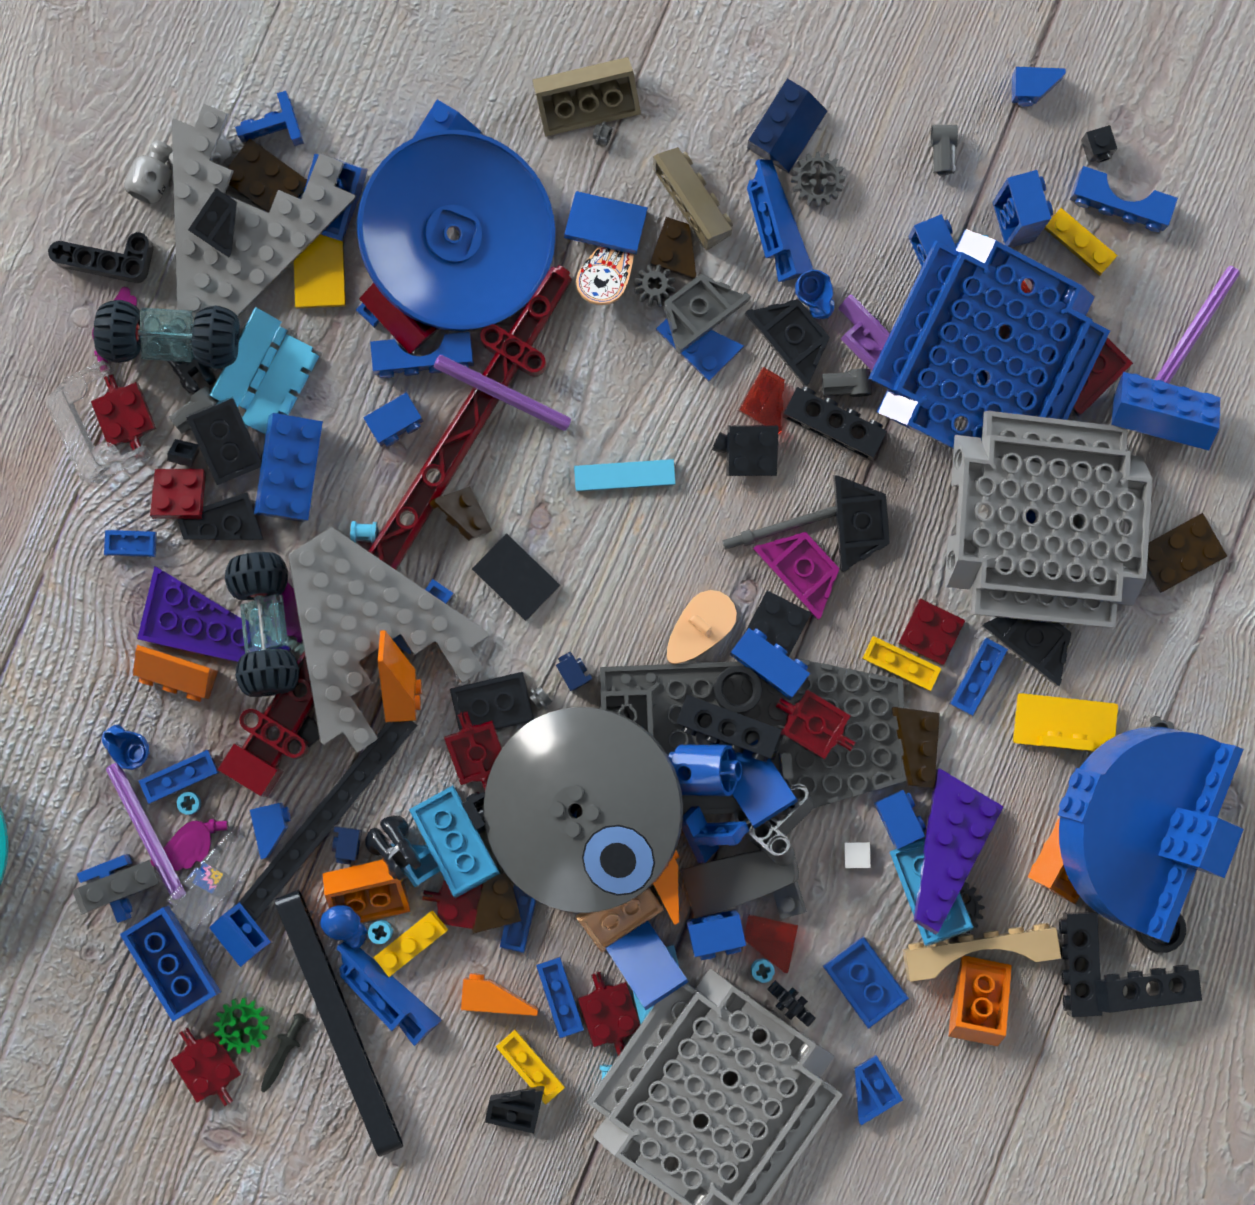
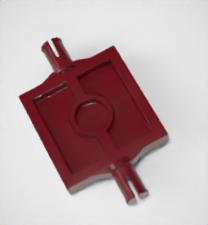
M114 374L105 376L104 380L109 392L102 397L92 400L91 404L107 445L113 448L122 443H130L134 456H139L144 453L139 439L144 434L156 429L140 385L135 382L125 387H118Z
M809 690L805 691L801 700L795 705H792L783 698L779 700L780 703L776 707L789 714L787 723L783 728L784 736L823 759L827 757L831 748L837 743L849 751L852 750L853 747L850 745L854 746L855 741L843 735L844 726L851 715Z
M466 711L463 712V715L462 713L457 715L462 729L456 733L444 736L460 784L481 781L485 790L490 771L502 750V746L493 721L472 725Z
M443 879V885L439 892L424 890V895L433 897L423 896L422 900L437 902V916L444 925L472 929L475 924L476 909L481 895L482 884L454 898L445 879Z
M601 971L591 974L596 989L590 994L577 999L593 1047L605 1043H614L617 1055L619 1056L621 1053L620 1046L622 1050L625 1047L623 1040L629 1035L634 1034L640 1023L626 982L614 986H605Z
M189 1028L184 1029L179 1034L187 1046L180 1054L170 1059L196 1103L207 1096L217 1094L225 1107L233 1101L225 1088L232 1080L241 1075L239 1069L224 1045L219 1044L221 1040L218 1036H215V1031L205 1038L195 1040Z

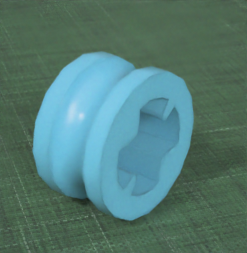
M185 792L178 797L177 808L181 813L190 815L199 811L201 799L196 793ZM187 796L195 800V804L192 805V810L188 811V807L184 808L183 806Z

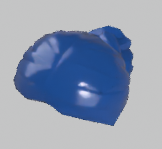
M814 269L800 275L795 284V293L798 299L809 306L810 314L814 318L828 319L835 307V302L832 298L833 287L829 275Z
M113 725L103 732L102 743L104 747L108 750L111 758L122 769L133 770L145 763L150 751L149 744L144 736L135 732L125 731L120 725Z
M333 906L321 916L320 925L324 933L334 940H343L345 944L353 949L360 948L368 934V930L360 923V916L349 906Z

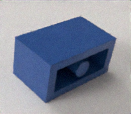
M407 392L363 417L379 445L383 446L385 444L386 447L396 443L399 440L398 436L401 434L415 432L421 427L420 423L424 422Z
M900 790L874 802L895 849L902 848L925 837L923 831L926 830V826L921 816L916 817L912 809L915 807V803L910 793L905 794L904 790Z
M240 902L209 927L240 967L271 943Z

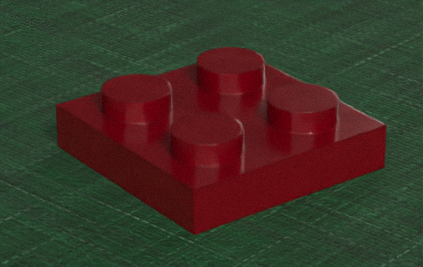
M155 469L150 509L152 519H202L206 471L204 469Z
M920 598L898 644L943 666L965 620Z

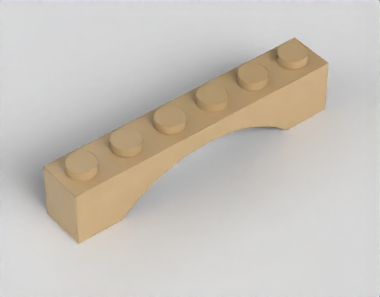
M1048 923L1033 925L1034 929L1024 931L1023 927L1009 928V933L999 934L998 930L984 932V937L974 938L973 934L958 936L959 941L949 942L946 939L928 947L924 946L923 942L908 944V949H902L907 980L911 982L936 978L954 960L968 953L986 949L1013 951L1034 962L1060 959L1057 929L1052 926L1049 927Z

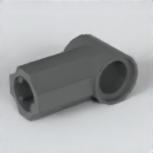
M957 125L931 126L930 143L931 147H933L934 174L948 175L955 173V147H957L958 142Z
M860 368L843 373L822 374L823 396L850 395L851 397H863L872 395L871 380L868 379L871 370Z
M208 387L198 390L191 396L187 404L169 416L181 434H185L191 429L186 415L219 402L210 396L211 391Z

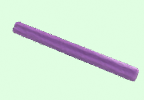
M1229 266L1225 270L1155 380H1161L1169 384L1239 276L1240 271L1237 268Z
M439 355L434 363L435 369L552 426L566 431L570 425V417L443 355Z
M117 763L111 764L106 768V771L172 900L184 897L186 892L123 769Z

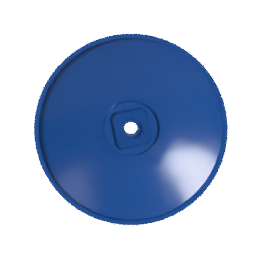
M440 130L417 136L394 149L375 169L367 182L359 204L357 235L366 270L376 287L392 305L410 318L439 329L465 331L499 323L516 313L531 300L551 266L555 248V221L552 206L544 186L533 169L515 151L503 143L479 133L464 130ZM448 228L458 230V240L454 241L448 238Z

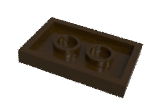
M250 138L228 166V169L234 171L229 186L268 213L271 210L278 190L300 198L304 193L307 183L306 178Z
M1201 513L1148 543L1147 571L1159 592L1162 593L1226 558L1227 554L1206 517Z

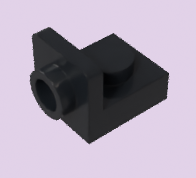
M475 792L466 798V802L462 803L479 834L486 831L484 810L482 807L477 809V807L484 804L485 792Z

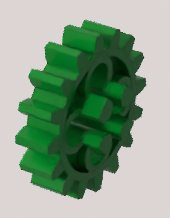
M247 997L242 998L241 1003L235 998L231 1001L232 1007L225 1003L223 1005L225 1012H217L216 1015L221 1019L214 1022L213 1025L219 1027L220 1030L214 1034L215 1036H222L223 1039L219 1042L220 1045L229 1044L227 1051H231L236 1047L237 1054H241L243 1048L250 1053L252 1045L257 1048L261 1046L259 1039H267L268 1036L263 1031L270 1029V1025L264 1024L269 1015L262 1016L261 1012L264 1010V1006L257 1009L255 1007L256 1000L247 1004ZM235 1009L242 1011L241 1018L234 1015ZM251 1017H255L258 1020L257 1026L251 1024L244 1031L242 1028L235 1030L232 1034L226 1031L227 1025L233 1027L240 1020L242 1023L249 1021ZM243 1033L250 1036L249 1042L242 1040Z

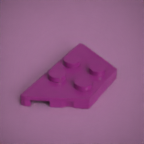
M806 532L755 546L753 550L813 616L817 620L820 619L840 568Z

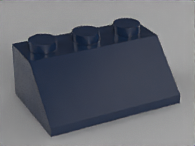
M787 78L749 138L747 149L764 159L772 160L775 166L789 174L828 111L808 90Z

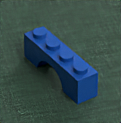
M1083 166L1078 173L1070 200L1075 201V204L1079 207L1089 208L1090 206L1099 209L1098 212L1103 215L1113 216L1114 214L1122 217V220L1126 223H1140L1146 225L1145 228L1150 231L1160 232V230L1164 231L1169 226L1178 198L1154 190L1147 198L1140 201L1130 202L1122 200L1110 189L1106 173Z
M470 332L445 334L439 348L426 356H413L404 352L395 339L370 341L373 372L375 375H379L380 378H392L394 373L414 376L418 375L419 371L429 370V373H442L434 368V363L439 355H443L468 368L469 366H474Z

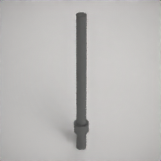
M836 507L825 508L754 531L750 529L740 532L741 535L722 540L724 549L727 550L743 544L748 546L754 544L756 540L836 516Z

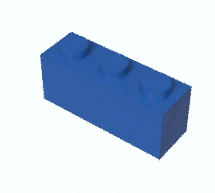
M748 628L731 651L730 656L745 667L753 670L758 677L791 700L810 675L806 671L808 666L798 659H795V661L786 656L788 652L780 645L775 644L773 646L767 642L766 639L768 637L760 630L755 628L753 631Z

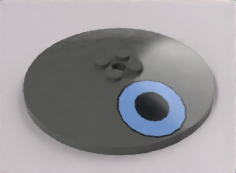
M574 707L553 711L534 719L517 731L506 743L496 758L488 777L484 797V820L492 851L499 865L515 885L527 895L547 906L563 911L589 913L608 910L625 904L641 895L658 880L667 868L678 845L683 821V801L675 769L666 752L649 732L639 724L618 713L593 707ZM575 803L582 807L583 812L579 818H575L571 814V807Z

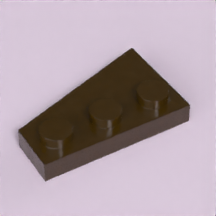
M892 707L893 716H896L899 729L896 731L898 739H901L904 752L902 760L908 786L935 788L940 713Z

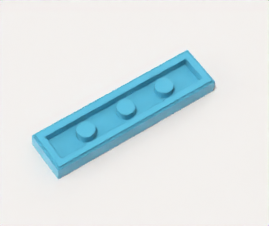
M674 459L574 466L576 492L675 485Z

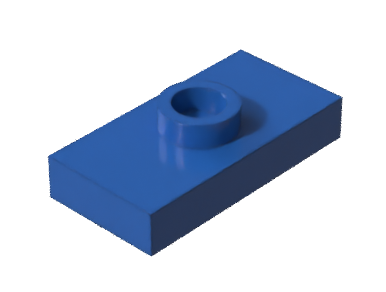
M105 530L104 555L156 557L157 532Z

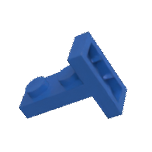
M287 91L277 93L282 109L281 113L276 111L265 114L262 119L244 120L239 126L235 127L242 143L248 141L249 138H259L288 128L294 146L304 144Z
M692 806L683 815L682 830L698 863H706L719 849L718 845L735 846L739 844L743 836L749 831L746 821L707 823L699 806Z
M125 854L79 872L77 876L80 883L97 877L101 879L114 874L115 870L130 865L133 862L130 855ZM122 898L110 903L117 923L132 918L130 913L133 912L128 898Z

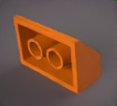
M137 645L133 675L140 677L138 682L153 686L154 682L163 685L162 690L177 694L178 690L187 693L186 698L201 702L202 698L209 699L218 670Z
M1059 818L1050 837L1044 843L1038 859L1032 865L1028 878L1069 902L1076 904L1080 896L1068 878L1060 852Z
M383 860L323 873L324 896L329 909L338 905L349 906L360 916V923L411 912L404 881L393 879Z

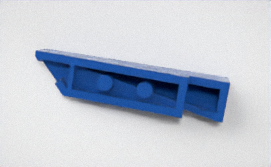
M758 159L755 163L758 168L754 179L749 180L747 191L765 258L775 257L778 282L795 279L803 273L812 270L813 267L773 161Z
M344 942L337 946V951L341 953L342 965L339 967L340 977L391 1031L400 1026L407 1038L415 1046L441 1022V1018L397 979L392 975L388 977L380 965L361 948L353 949Z

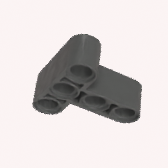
M795 784L790 787L796 799L805 797L801 802H796L755 829L750 821L746 822L749 831L744 836L779 866H787L795 859V851L786 836L811 812L814 806L808 789L802 784ZM738 806L733 812V819L735 822H743L747 816L741 807ZM781 815H787L784 819L777 820ZM768 832L767 836L759 838L763 833ZM786 848L782 853H777L779 849Z

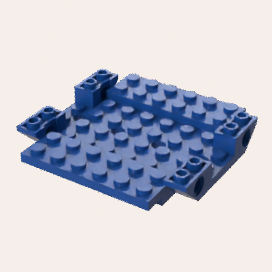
M964 230L956 249L939 241H934L868 378L889 389L877 413L919 434L927 435L954 449L955 435L978 437L982 441L985 411L1068 420L1110 330L1093 322V319L1086 316L1095 297L1084 286L997 240ZM1024 279H1029L1032 283V289L1029 293H1024L1021 289V283ZM1004 324L1010 329V334L1006 339H1002L999 336V328ZM981 370L985 371L988 375V380L983 385H980L976 379L977 374ZM962 416L966 421L964 429L958 431L954 426V422L957 417Z

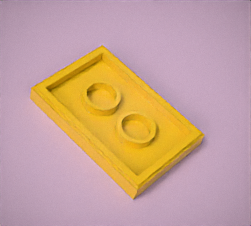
M320 234L294 260L296 309L346 306L344 240L340 241Z

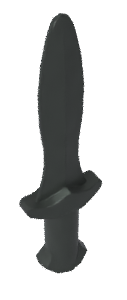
M302 1013L293 1015L294 1021L287 1034L277 1035L281 1039L280 1046L265 1072L261 1085L262 1092H266L274 1083L290 1050L294 1046L300 1047L296 1037L302 1025L307 1022V1018Z

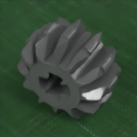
M659 264L656 267V271H653L651 265H647L648 273L639 270L638 274L641 278L634 279V284L639 286L634 289L635 294H642L639 298L640 302H644L648 298V306L652 307L653 300H657V305L660 307L662 306L661 298L667 300L670 298L668 293H675L676 288L671 286L675 283V278H667L670 274L669 269L661 273V265ZM650 282L654 284L659 282V289L653 288L651 290Z

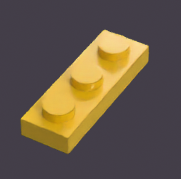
M1062 208L1056 212L1044 228L1099 276L1118 256Z
M872 636L862 657L863 660L928 691L932 690L941 671L940 667L875 636Z
M432 910L373 958L390 977L448 931V929Z
M516 1029L496 1045L500 1053L531 1088L537 1086L545 1087L542 1097L545 1105L565 1088Z

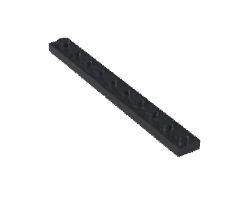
M397 721L385 724L376 735L378 739L366 747L239 900L240 904L254 921L258 920L418 727L415 722Z

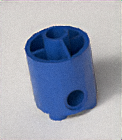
M679 745L675 752L671 751L668 755L677 774L682 795L730 796L736 788L737 781L742 776L741 762L737 760L736 753L731 745Z

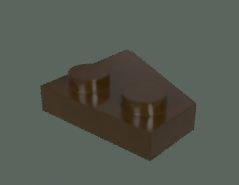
M506 873L498 874L482 883L481 895L476 909L475 924L472 928L473 934L520 922L521 917L512 882Z

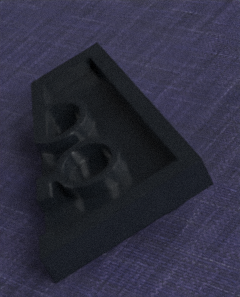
M248 492L204 506L202 519H177L184 540H264Z

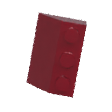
M374 282L359 298L409 354L423 345L439 330V328L418 322L398 310L383 296Z

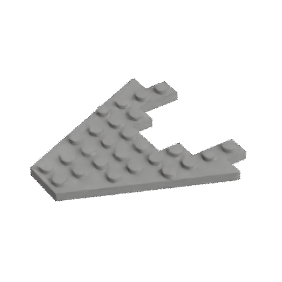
M203 104L195 127L173 118L172 149L178 310L195 317L201 309L216 305L228 308L239 316L356 199L357 195L336 187L344 166L343 162L319 153L302 199L278 190L269 213L231 197L237 201L232 254L228 258L188 231V229L215 188L226 193L233 175V170L211 161L229 114Z
M333 527L328 528L288 554L319 738L323 745L343 732L354 750L358 753L378 739L351 696L372 683L358 661L379 648L380 631L385 630L392 639L400 634L414 655L435 642L462 683L483 670V667L470 648L489 636L487 631Z

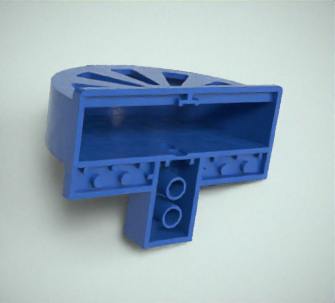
M1144 727L1129 730L1113 737L1098 747L1084 761L1080 768H1076L1075 772L1070 776L1069 787L1065 796L1060 801V810L1058 812V816H1060L1059 845L1062 861L1071 884L1083 901L1102 917L1114 923L1169 943L1196 871L1225 878L1244 829L1218 818L1244 749L1235 745L1221 743L1204 735L1165 727Z

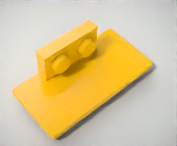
M1019 693L1017 694L1013 743L1094 752L1106 741L1115 737L1118 704Z

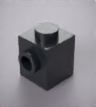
M1110 125L1088 131L1081 139L1088 163L1107 161L1112 158V155L1118 149Z

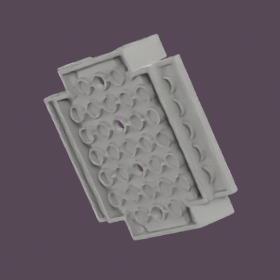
M985 411L982 441L978 437L955 435L951 486L959 487L956 535L948 536L945 587L967 590L972 587L971 615L1116 628L1117 604L1133 606L1146 581L1152 477L1143 457L1133 456L1131 451H1126L1128 429L1112 425ZM980 505H985L988 508V516L985 519L980 517L978 513ZM1028 510H1032L1035 513L1036 519L1033 524L1029 523L1026 519ZM1075 515L1080 516L1082 519V526L1079 529L1073 524ZM1122 520H1125L1129 526L1126 534L1122 533L1119 528Z
M709 968L695 989L685 984L652 1007L592 1093L587 1103L606 1116L593 1137L615 1157L683 1205H767L843 1095L820 1078L835 1056ZM757 1029H763L767 1033L766 1040L762 1043H757L752 1038L753 1032ZM728 1071H733L737 1074V1081L733 1085H726L723 1082V1076ZM704 1114L708 1117V1123L705 1127L699 1128L694 1125L693 1120L696 1115ZM671 1156L677 1158L679 1163L676 1169L667 1170L664 1167L666 1158Z

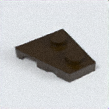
M669 217L665 218L650 265L657 267L659 264L661 269H669L670 272L691 279L696 278L689 224Z
M470 486L429 502L432 508L438 507L448 516L446 521L456 527L460 534L468 541L492 531Z

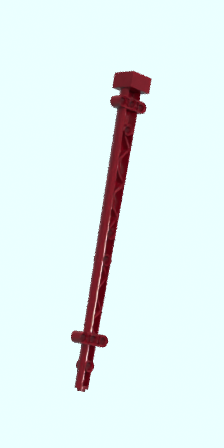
M560 265L557 268H550L509 333L494 324L485 326L482 329L481 341L484 348L495 354L482 375L508 387L518 369L532 377H538L545 372V357L532 346L572 281V278L569 276L571 273L566 268ZM537 304H543L547 309L542 314H536L533 311V307ZM489 333L499 335V339L495 343H489L485 338ZM510 346H518L520 348V353L516 356H510L506 351ZM533 358H537L542 362L541 366L537 369H532L528 366V362ZM476 388L472 389L368 552L397 570L434 509L429 502L442 496L499 402V399ZM433 471L441 474V479L436 483L428 481V475ZM405 514H413L415 520L411 525L406 526L401 523V519ZM303 651L297 661L300 671L297 685H306V695L298 698L294 688L291 692L276 694L264 713L255 709L243 711L239 718L240 725L251 734L243 746L233 744L217 769L261 797H268L283 774L284 771L277 766L284 755L298 759L304 757L308 751L307 741L297 734L314 707L305 651ZM250 714H256L259 718L258 724L253 728L247 725V717ZM272 727H277L280 730V736L275 741H271L268 737V731ZM294 740H299L302 745L301 751L297 754H292L289 749L290 743Z

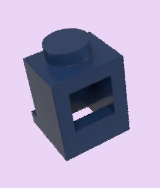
M571 651L558 658L560 663L556 664V667L571 692L593 680L590 674L585 677L584 672L588 671L581 658H574Z
M336 826L334 827V832H339L338 837H334L332 852H336V863L351 865V860H358L362 830Z

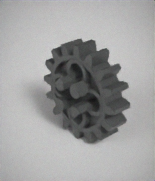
M819 151L816 152L814 158L808 153L806 154V161L798 160L800 168H793L792 172L797 175L791 177V183L797 184L793 187V192L800 191L798 199L807 198L808 206L812 201H816L817 207H820L821 201L829 205L830 197L836 200L839 196L836 191L842 192L844 188L840 183L845 181V176L839 175L844 168L843 166L836 167L837 158L832 161L828 160L829 153L824 158L820 157ZM815 164L822 166L819 175L822 180L820 190L823 193L821 195H817L814 192L817 184L816 179H814L816 168L813 166ZM807 176L810 181L804 183L801 178ZM827 176H832L835 181L829 182L826 178Z

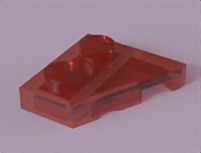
M761 367L737 411L761 425L779 426V435L782 432V394L784 392L785 379L765 367Z
M748 914L744 931L745 941L784 973H788L798 925Z

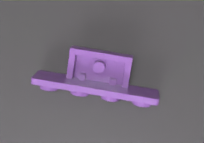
M850 294L839 306V310L854 326L844 334L841 340L872 371L890 333L880 324L878 319L872 316L860 301Z

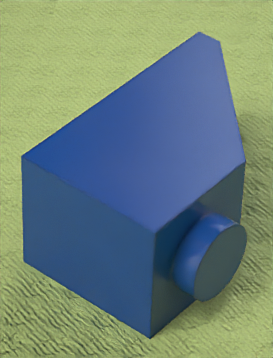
M1016 67L1012 73V103H1018L1022 107L1036 104L1063 79L1066 74V68Z
M283 803L250 810L260 859L271 856L288 829L287 822L291 821L288 807H284Z

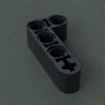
M135 232L128 237L124 254L64 241H56L50 245L48 255L61 268L132 283H141L148 276L154 246L145 234ZM145 241V247L140 251H136V243ZM65 251L68 255L72 256V259L69 256L61 255V257L59 258L58 254H63V252ZM91 255V261L86 265H82V257ZM109 260H115L114 268L106 270V263ZM133 265H140V270L137 274H129V270Z

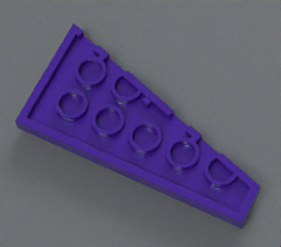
M154 566L137 637L138 640L236 662L246 653L262 650L259 628ZM266 633L267 649L291 651L290 647Z
M940 768L936 770L935 788L932 792V807L928 818L923 852L924 861L920 873V888L917 893L913 922L935 935L941 929L1004 807Z

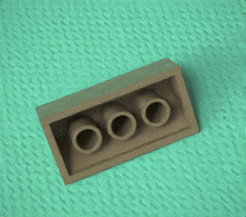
M628 57L532 79L545 137L602 124L604 121L610 122L641 114L634 73Z
M679 147L653 156L654 172L705 250H709L731 236V227L733 226L731 219L726 213L722 215L718 208L720 205L719 201L713 193L709 194L705 189L706 182L699 172L695 173L691 165L693 162L686 152L682 153Z

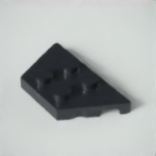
M799 299L787 301L783 304L768 305L760 309L747 310L745 315L803 386L807 387L830 337Z
M833 475L840 570L845 572L857 562L870 557L876 550H881L890 544L886 494L839 475Z
M997 617L981 626L1055 686H1060L1063 667L1067 658V648L1071 638V632L1063 625L1054 622Z

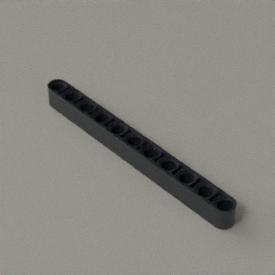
M299 889L276 898V908L373 1147L379 1157L403 1147L400 1133L305 900Z

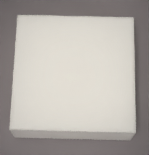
M870 842L844 843V867L871 868Z

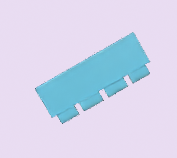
M257 307L254 308L240 335L237 359L233 364L223 368L210 394L211 397L222 401L233 396L237 407L240 406L243 409H248L255 395L247 390L248 387L257 390L266 374L265 371L258 368L261 364L269 368L277 352L275 348L270 346L271 342L280 346L288 331L280 326L282 321Z
M286 334L243 416L245 425L266 435L268 416L270 414H279L280 412L286 415L290 414L297 400V397L290 394L291 390L300 394L309 375L301 372L304 368L312 372L320 357L312 352V346Z

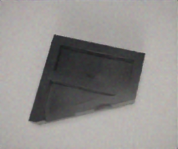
M215 188L188 229V231L228 258L232 254L237 201L218 188Z
M537 1086L491 1095L485 1123L534 1134L545 1087Z

